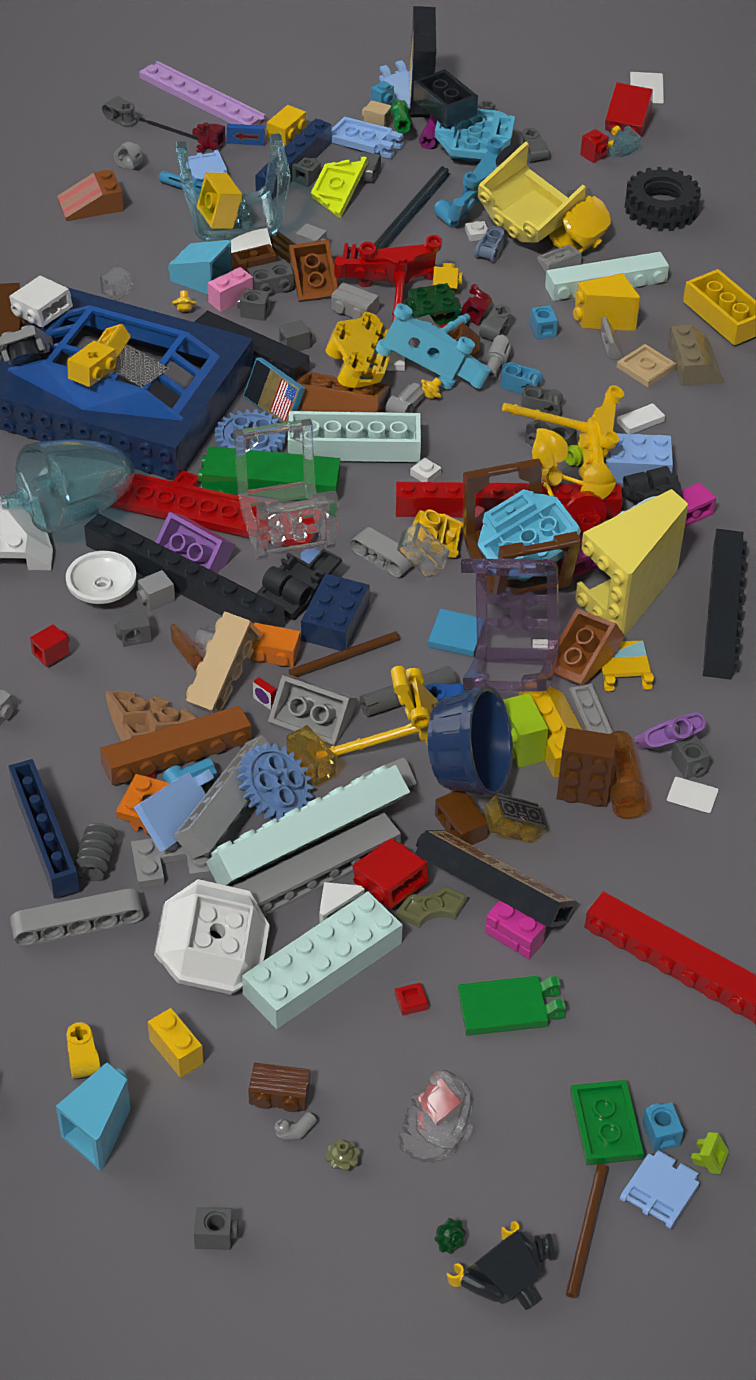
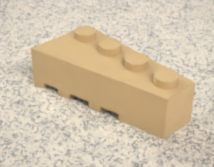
M225 611L223 616L216 622V632L213 639L207 643L206 655L203 662L198 664L196 669L197 676L194 683L188 687L186 693V701L189 704L209 713H216L223 709L233 690L231 682L239 679L243 672V660L245 658L250 659L254 651L251 648L254 640L259 641L263 635L251 621Z

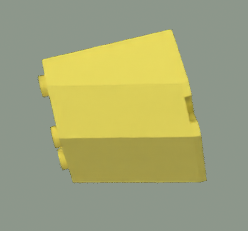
M524 142L478 185V198L493 222L497 226L504 228L511 237L517 238L521 242H539L563 225V218H565L568 211L571 212V209L576 204L585 200L586 186H580L569 198L529 169L527 165L529 143Z

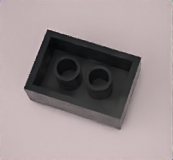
M446 69L414 80L413 100L445 127L477 116L478 95Z

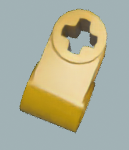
M77 1022L68 1027L66 1035L72 1079L91 1076L100 1069L98 1052L95 1049L92 1031L87 1024Z

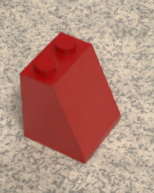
M616 82L605 119V130L611 132L612 128L619 126L621 129L619 133L627 134L631 137H642L653 110V89Z

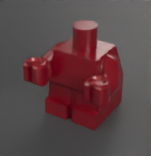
M205 122L198 124L197 128H193L192 135L198 136V143L201 144L196 146L198 149L196 152L204 153L208 147L212 150H217L225 144V126Z
M473 284L469 293L474 294V297H469L463 304L462 315L469 314L470 321L479 325L487 313L492 298L489 294L480 290L477 284Z

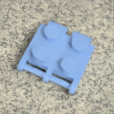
M218 150L207 154L197 153V155L185 157V155L180 156L181 163L189 179L199 178L203 182L206 172L227 173V168Z
M658 1150L654 1156L651 1154L647 1155L623 1190L619 1200L624 1203L629 1201L641 1208L643 1214L647 1216L649 1214L666 1223L665 1227L672 1229L699 1187L700 1182L696 1181L699 1173L682 1163L675 1169L676 1160Z

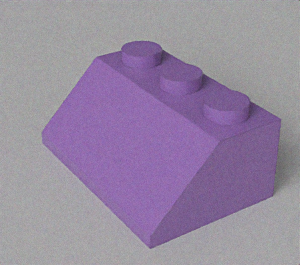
M169 512L155 541L216 573L226 566L236 545L191 519L173 512Z

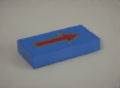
M227 124V144L265 146V126Z

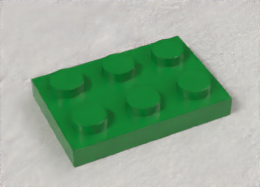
M617 1080L571 1085L570 1094L586 1165L643 1159L644 1152L627 1081Z

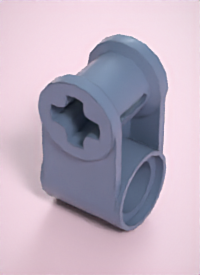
M493 226L487 229L482 239L476 245L475 258L483 257L490 259L493 263L496 262L504 248V230L501 227Z

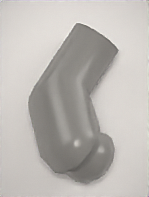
M306 1112L296 1124H289L287 1120L280 1119L274 1125L276 1136L282 1140L301 1139L314 1126L317 1120L309 1112Z

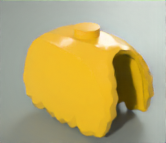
M587 196L585 201L579 202V204H576L571 209V212L568 211L565 218H563V225L551 232L549 237L558 248L570 244L580 252L590 247L594 249L602 242L600 238L610 226V214L602 200L595 196Z

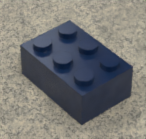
M325 573L301 620V641L339 651L347 649L369 606L370 585Z

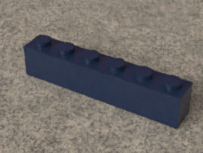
M315 118L255 175L256 195L273 200L292 182V165L294 163L297 164L304 157L310 159L317 158L332 144V124Z
M30 759L8 765L13 791L54 899L78 892L77 871L34 760Z

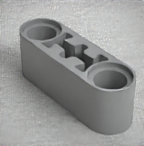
M366 527L350 541V547L356 555L394 577H400L416 563L415 556L409 549L371 527Z

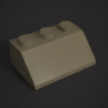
M692 325L671 326L668 347L673 362L676 363V371L681 386L723 383V377L709 339Z

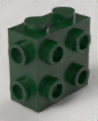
M448 283L408 289V298H406L405 303L412 309L411 317L413 318L430 315L433 321L441 326L456 320L459 315H462L461 304L457 303L455 292L451 291Z

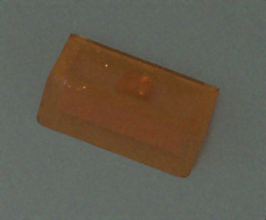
M171 624L172 643L192 669L196 670L198 664L203 662L205 656L186 632L176 624Z

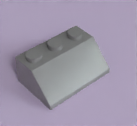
M282 675L268 722L336 745L351 721L358 698L293 675Z

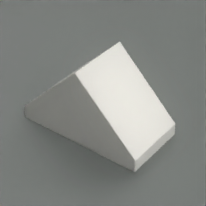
M324 882L319 912L320 923L365 893V889L359 885Z

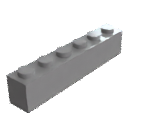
M263 735L245 743L173 835L192 859L204 855V857L210 855L216 849L215 844L229 832L227 829L229 825L241 816L239 812L242 808L251 802L249 798L243 799L246 791L238 788L243 782L237 779L241 774L237 768L242 765L240 760L252 748L259 744L261 746L265 743L270 745Z

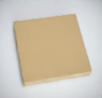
M644 344L617 361V368L646 387H649L675 370L676 363Z

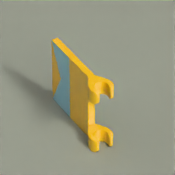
M643 640L622 641L615 655L601 668L604 690H615V677L641 676L642 688L644 690L653 689L652 682L654 676L650 670Z

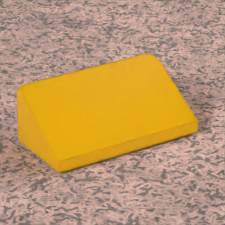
M123 324L106 328L97 342L115 348L117 359L130 339V334Z

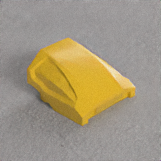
M420 510L410 529L407 545L429 553L456 558L459 553L457 551L459 536L464 523L446 514H438L433 510H426L425 512Z

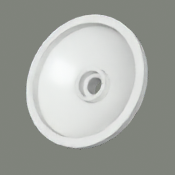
M95 551L82 555L71 563L66 572V584L69 591L76 598L93 604H107L123 598L133 589L137 578L133 563L127 557L111 551Z

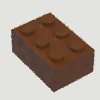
M566 727L557 800L592 806H607L617 735Z

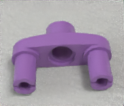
M700 712L685 714L646 729L643 733L636 735L634 741L639 742L636 745L638 749L660 747L700 732L705 728L706 720ZM675 724H677V727H680L678 729L680 734L676 733Z

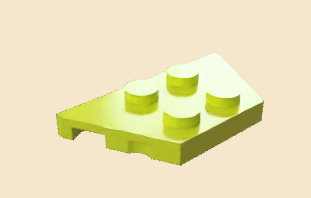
M361 157V161L350 163L349 160H343L338 163L325 164L311 191L312 198L335 216L341 218L368 164L367 157Z

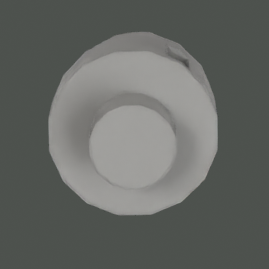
M132 142L123 143L113 154L116 164L122 168L135 169L143 160L141 147Z

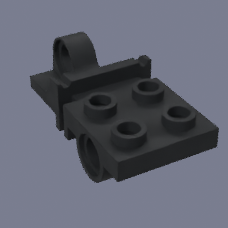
M668 466L647 470L646 474L645 472H639L623 477L622 496L630 498V500H637V504L647 498L659 496L671 489L680 497H683L678 475L671 474Z
M323 548L311 563L308 564L288 552L286 554L287 560L282 558V565L279 568L271 566L265 572L262 579L263 586L257 591V594L283 606L284 615L294 620L315 595L325 573L332 575L334 570L342 563V558Z

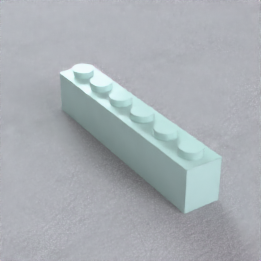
M661 252L551 269L546 271L545 287L551 299L557 301L575 298L577 283L619 273L625 275L633 288L667 282L669 265Z

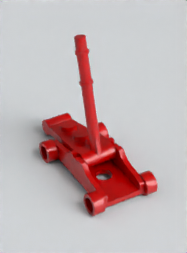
M430 235L426 239V244L376 249V246L371 242H363L359 250V255L362 259H346L343 256L335 258L334 276L338 279L344 277L357 278V283L361 287H369L373 281H385L396 285L394 312L397 304L402 303L404 283H410L412 279L421 276L427 280H433L434 266L438 267L435 264L436 253L441 250L442 239L438 235ZM392 312V316H393L392 323H393V321H394V319H395V317H396L393 312Z

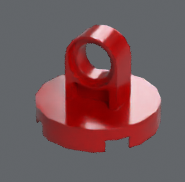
M591 491L576 493L570 497L571 500L567 505H563L578 524L581 530L580 534L602 524L606 519L607 508L605 502L600 496L595 495Z

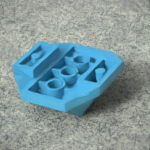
M477 109V116L452 126L445 127L437 120L435 137L444 147L450 159L480 162L488 151L486 146L490 138H498L503 142L501 151L510 145L515 125V116H508L496 110Z
M522 490L484 513L478 547L496 572L499 546L522 542L524 546L553 541L554 535L575 531L579 535L581 530L557 497L534 494L533 491ZM559 549L517 557L511 561L508 579L526 581L564 557V551Z

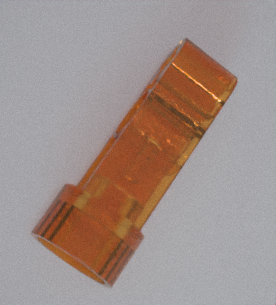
M618 730L611 733L617 735L611 774L612 788L610 789V798L613 812L616 816L623 819H634L647 811L648 800L645 786L640 782L631 736L627 732Z

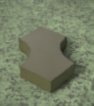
M443 886L438 892L431 895L419 896L410 894L398 909L396 918L418 928L425 922L438 917L456 920L468 902V896L446 886Z

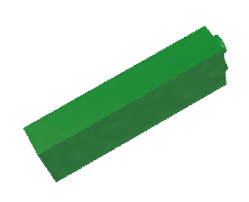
M208 446L207 454L202 455L201 467L203 469H199L198 482H202V488L227 494L335 503L340 477V458Z

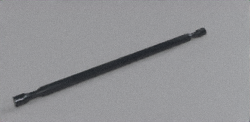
M141 117L139 119L141 122H146L150 125L198 140V136L145 120Z

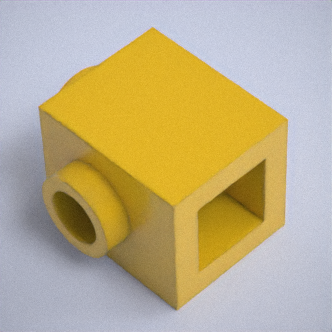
M443 263V267L434 266L433 285L448 283L451 289H457L458 285H462V272H459V268H455V264Z

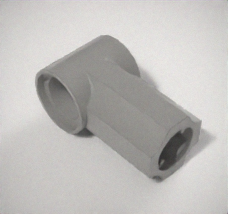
M417 383L408 385L398 396L393 395L389 398L386 405V413H413L414 407L424 398L425 391Z

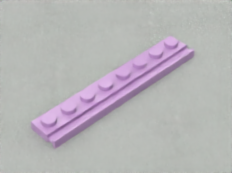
M156 61L155 65L151 64L139 71L140 79L230 124L260 125L261 121H266V114L159 61Z

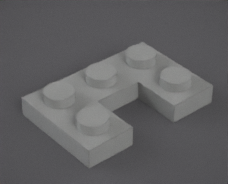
M152 838L131 841L138 888L163 885L164 876L161 864L183 860L187 861L190 880L213 877L206 863L212 857L211 854L206 857L201 855L192 859L178 841L161 852Z

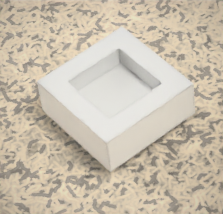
M485 221L465 223V231L469 241L481 240L488 229Z
M423 458L410 469V475L421 482H432L441 475L442 467Z

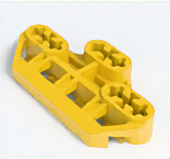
M364 312L361 318L337 322L327 343L326 353L332 358L343 359L344 361L337 380L347 388H359L379 383L385 374L390 356H382L379 353L376 355L374 350L379 341L378 338L384 340L389 330L386 329L384 333L381 331L384 323L380 322V319L373 313ZM370 363L377 364L376 366L374 365L373 368L369 367ZM360 376L370 377L372 379H360Z

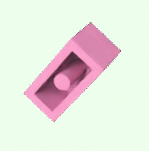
M239 267L208 282V302L220 312L237 305L238 298L243 295L245 288L253 289V277Z

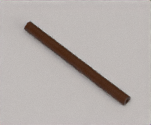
M397 631L308 662L289 669V675L298 677L399 640V635Z
M604 1164L596 1166L566 1290V1296L569 1298H577L608 1171V1167Z

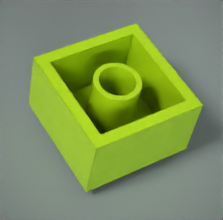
M530 693L504 699L503 701L511 723L512 753L516 767L520 768L545 761L548 727Z

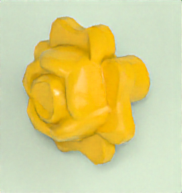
M180 291V297L172 301V305L177 306L178 311L188 312L196 305V301H192L188 297V291Z
M435 377L433 381L421 380L422 389L425 391L424 395L429 399L442 397L439 390L442 381L438 377Z

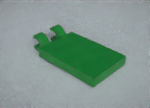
M537 975L458 984V995L466 1036L547 1027L548 1020L564 1019V1010H566L564 999H555L545 1005L543 997L560 996L559 988L561 985L559 977L552 976L542 982L539 981Z

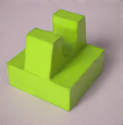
M708 1132L705 1139H698L696 1144L701 1152L692 1153L691 1159L695 1165L707 1168L710 1174H721L729 1150L719 1133Z

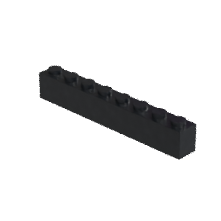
M716 528L702 675L705 677L731 680L733 670H738L739 656H735V653L739 654L740 639H736V636L740 637L742 623L737 622V620H741L743 606H740L739 603H742L744 589H740V587L744 586L745 573H741V571L745 570L746 557H742V555H746L747 542L743 541L744 532Z

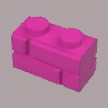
M499 901L486 916L485 933L515 952H519L520 955L527 959H531L544 943L546 926L502 901Z

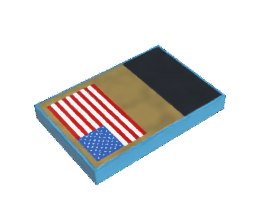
M256 358L243 396L269 415L273 414V418H279L280 423L288 427L289 411L298 410L305 387L263 358Z

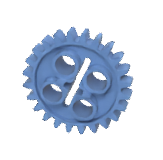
M246 409L245 413L237 410V415L229 413V418L223 417V422H218V427L215 428L216 447L278 452V450L283 449V444H285L284 424L280 423L279 418L274 419L273 414L266 416V411L259 414L257 409L253 413H250L248 409ZM251 425H253V430L251 431V435H250V428H251ZM250 439V445L247 447V442Z
M265 743L263 746L259 744L245 754L246 756L240 760L242 765L237 770L241 774L237 779L242 781L243 784L238 788L246 791L243 799L249 798L251 800L248 805L249 808L256 806V814L264 812L265 820L272 817V819L276 818L278 821L289 811L295 808L300 810L313 798L309 793L313 786L307 784L312 778L304 774L308 768H301L300 763L302 760L298 759L295 761L293 759L294 752L288 755L285 746L279 750L277 743L271 747L268 743Z

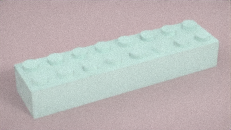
M383 765L372 771L370 775L366 777L363 775L350 782L351 784L344 788L340 786L332 790L322 799L318 797L308 802L300 810L295 808L289 811L278 821L275 818L263 824L261 828L256 830V833L253 829L239 836V839L234 841V844L230 840L218 846L216 850L211 852L212 857L206 861L216 883L229 886L394 804L410 792L397 766L394 765L387 768L386 765Z

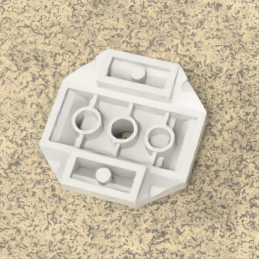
M198 879L165 901L154 956L164 965L177 983L231 995L242 989V975L264 961L270 925L250 891ZM210 931L218 932L221 938L216 939L212 937Z

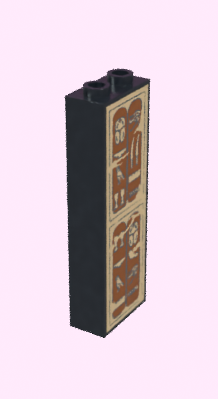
M425 830L417 840L416 846L418 848L415 852L417 856L548 927L566 925L577 901L445 830Z

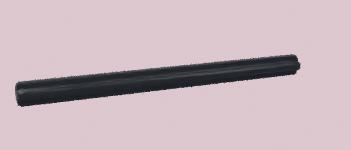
M441 166L375 241L376 249H383L388 246L449 175L448 168Z

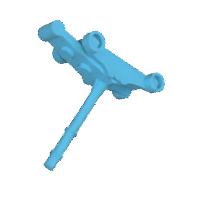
M402 303L397 304L393 312L396 317L385 339L379 340L375 347V350L380 355L388 357L392 351H395L439 374V379L442 381L440 386L445 389L453 388L456 382L455 374L469 381L475 388H482L491 369L470 355L475 347V343L467 337H460L456 341L448 335L460 324H466L470 320L469 314L460 315L456 320L438 329V327L430 322L420 321L411 317L412 309ZM415 337L420 340L418 347H413L410 345L409 340Z

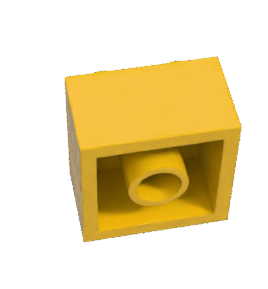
M206 172L197 208L211 229H233L238 217V208L242 202V193L227 173Z

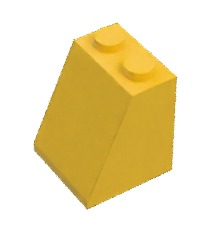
M623 273L577 283L573 316L582 328L601 329L602 318L606 317L614 330H636L640 296Z

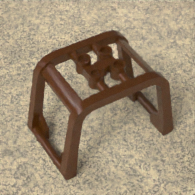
M539 458L463 472L465 544L485 592L492 602L502 601L505 597L555 587L558 589L568 588L571 585L580 547V538L577 531L554 535L553 541L524 546L522 542L499 546L495 574H490L487 567L492 566L486 558L483 559L478 547L481 530L475 531V494L489 485V477L518 472L520 479L529 482V491H533L534 494H541L542 463ZM560 549L564 551L561 570L556 562L538 573H549L553 582L506 591V587L513 586L515 581H517L515 579H508L512 560L517 557ZM538 574L526 580V582H535Z

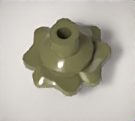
M338 1139L335 1144L328 1145V1153L325 1159L327 1162H331L332 1169L340 1168L348 1171L350 1166H357L360 1150L354 1148L355 1143L353 1141L345 1142Z

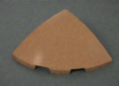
M106 691L105 693L109 712L121 741L197 718L187 709L183 708L178 711L170 707V701L156 696L146 700L136 697V692Z

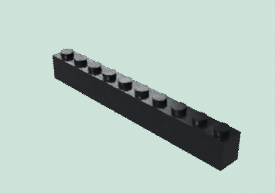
M99 513L84 526L87 547L95 551L116 552L127 557L135 566L136 572L146 577L163 570L174 584L175 592L221 616H223L225 611L247 619L253 624L259 623L281 628L285 627L283 606Z

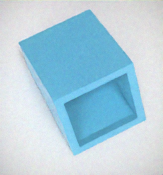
M231 241L190 243L170 262L168 266L170 281L208 294V282L232 271Z
M109 1063L104 1064L56 1105L61 1137L100 1171L105 1167L131 1110L127 1084L128 1078L121 1069H114Z

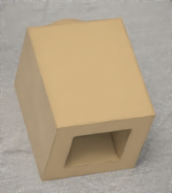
M371 100L362 110L364 122L388 127L391 123V105Z

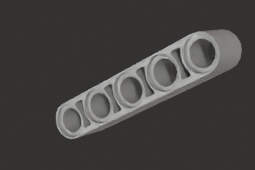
M123 889L20 910L12 914L10 923L15 944L29 946L134 924L143 918L144 913L138 891L135 889Z

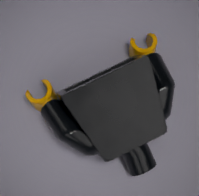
M513 1221L510 1225L511 1231L502 1227V1241L468 1267L467 1271L469 1273H464L463 1266L457 1263L453 1267L458 1275L452 1276L450 1273H446L449 1284L453 1287L462 1286L481 1297L501 1304L515 1296L523 1308L527 1310L539 1300V1297L529 1285L541 1275L538 1246L523 1232H519L518 1222Z

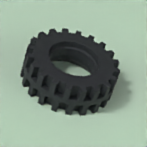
M657 167V170L646 168V172L638 171L637 176L632 175L630 181L627 182L624 205L626 215L630 214L629 219L631 221L637 220V225H647L646 229L649 230L652 227L658 228V231L661 232L662 229L674 231L675 227L683 229L684 224L689 226L692 224V220L697 218L701 188L698 187L697 180L692 181V176L683 175L681 170L674 172L673 168H668V170H662V167ZM649 195H669L675 197L676 199L667 201L658 200L650 197Z

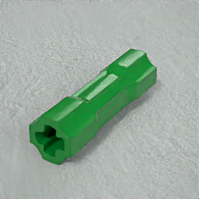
M397 99L392 103L394 128L398 133H406L410 130L411 119L408 115V104L405 100Z

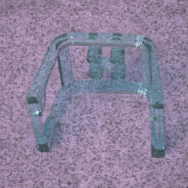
M280 134L270 135L269 162L265 186L257 192L242 193V202L239 205L238 217L235 223L239 222L240 229H220L219 231L207 230L205 219L197 208L199 194L195 192L186 141L175 143L184 195L195 234L200 239L206 242L231 241L242 234L258 229L267 228L269 236L275 234L280 229L291 177ZM277 174V196L274 208L271 194L274 190ZM262 202L267 226L251 228L252 218L249 216V205L247 204Z

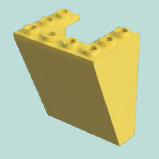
M671 489L583 532L581 550L601 570H604L611 579L590 590L582 582L577 583L575 599L577 603L589 613L616 623L626 636L678 571L688 503Z

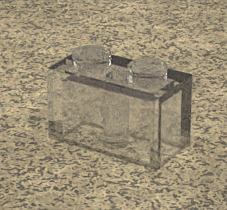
M418 522L402 531L397 551L425 577L430 578L445 570L449 550L422 524Z

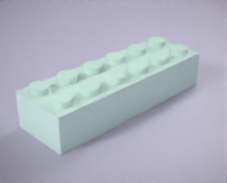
M289 411L288 453L340 458V461L420 462V413Z
M366 892L243 974V995L278 1029L402 944L403 924L369 892Z

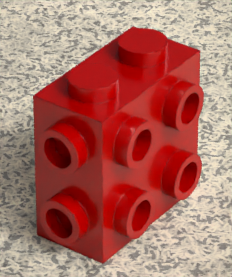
M392 838L352 865L354 884L362 886L366 892H369L378 902L389 909L429 881L426 861Z

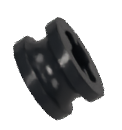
M547 1233L543 1238L535 1235L534 1243L538 1246L539 1262H543L544 1258L553 1261L555 1253L551 1234Z

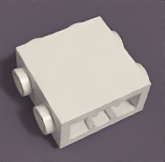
M38 276L9 296L12 312L16 316L40 327L48 325L52 320L73 307L69 289L42 276Z

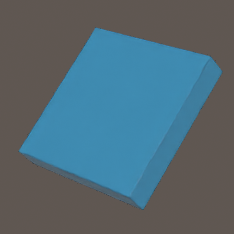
M440 609L428 639V647L474 657L486 618Z

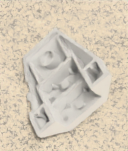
M0 496V558H26L28 570H51L53 549L37 497Z

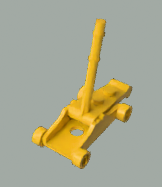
M609 386L602 406L594 410V414L587 422L541 412L538 409L533 410L521 407L517 404L504 403L502 411L581 431L579 433L578 446L582 448L584 463L579 469V475L583 478L585 469L592 464H602L607 467L604 464V457L610 449L616 447L620 440L619 436L613 432L616 404L620 403L624 397V392L618 386Z
M395 666L391 669L394 692L397 694L401 706L405 705L409 721L411 720L410 724L362 739L357 738L355 741L338 746L333 745L331 748L320 751L322 760L332 757L337 758V756L363 750L366 747L419 733V738L427 743L430 714L438 700L423 685L422 671L418 668L406 670L403 666Z

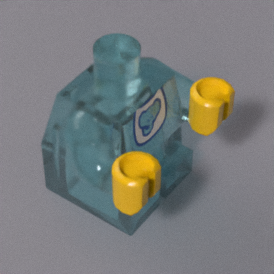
M629 125L624 128L623 132L619 126L612 128V135L618 136L608 142V149L611 155L616 154L619 157L632 154L638 149L641 136Z

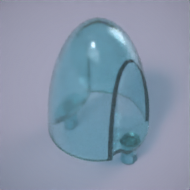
M61 439L28 444L20 450L16 460L15 481L17 492L3 494L1 502H8L2 504L4 509L19 505L23 506L25 511L29 512L34 526L43 532L50 533L65 529L101 513L118 501L132 484L135 474L134 464L130 457L122 450L98 441Z

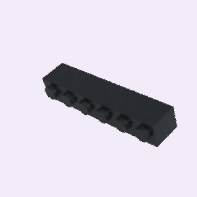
M207 310L194 321L195 323L253 338L254 364L256 358H263L296 382L307 372H310L309 355Z

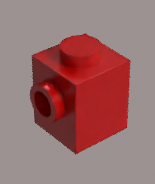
M596 129L582 136L580 155L592 163L607 156L609 137Z
M54 624L30 637L32 654L46 667L70 653L69 636L64 630H60Z

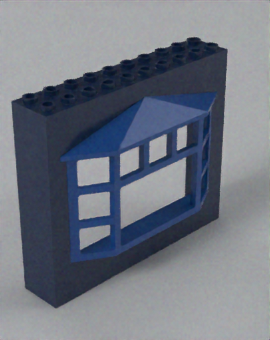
M68 288L71 293L73 307L44 327L34 323L31 324L51 336L52 341L56 337L65 336L61 342L50 346L48 353H43L44 355H50L47 360L35 361L19 366L10 365L4 361V358L0 362V430L174 480L182 470L185 471L218 422L249 380L254 366L253 338ZM123 324L130 334L129 343L165 352L166 354L160 360V363L167 366L170 361H173L193 375L194 379L184 389L162 373L142 388L118 381L121 376L113 372L109 378L103 377L91 387L68 379V366L55 362L62 353L73 356L81 350V348L69 345L81 329L102 335L106 328ZM184 358L204 363L201 369H197ZM156 380L181 396L172 409L149 392V389Z

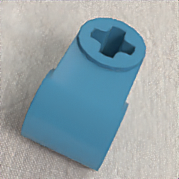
M509 362L502 367L500 385L504 390L522 394L526 386L541 384L543 375L537 369Z

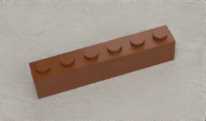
M240 705L102 747L100 748L101 765L111 785L127 782L133 779L135 774L142 776L150 775L155 770L157 772L214 753H220L233 747L242 746L251 740V724Z

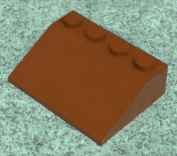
M307 372L297 381V383L305 387L297 411L382 413L391 386L375 383L359 388H347L338 382V376Z

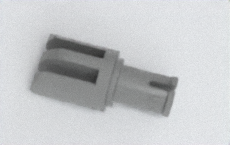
M505 335L495 337L487 353V366L491 369L487 377L488 379L496 378L499 368L506 364L511 352L509 340Z

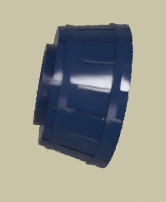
M484 686L452 697H445L438 701L430 714L427 733L430 764L437 781L444 788L452 791H465L481 796H498L497 793L501 794L507 786L513 760L511 723L506 705L500 693L492 686Z

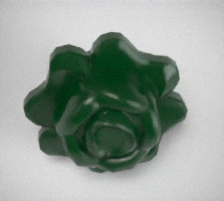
M448 1218L445 1224L438 1226L436 1230L437 1235L434 1240L439 1245V1251L442 1253L447 1251V1253L453 1254L457 1248L463 1246L466 1231L462 1228L461 1220L457 1219L454 1221V1219Z

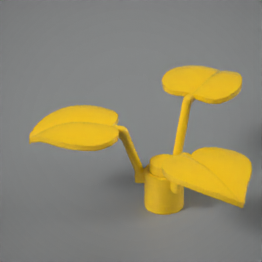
M537 429L532 449V459L539 458L542 463L541 480L545 482L543 486L547 489L550 496H554L550 485H558L562 479L582 485L581 491L594 492L595 495L600 496L602 499L606 498L613 491L616 479L609 468L602 464H592L587 467L583 473V481L563 475L561 470L557 468V462H562L567 458V442L562 436L552 430Z

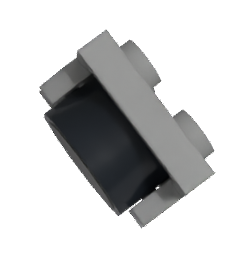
M33 325L24 326L16 332H5L0 337L2 356L4 361L10 365L19 366L40 361L44 358L43 353H48L49 347L53 346L52 337Z

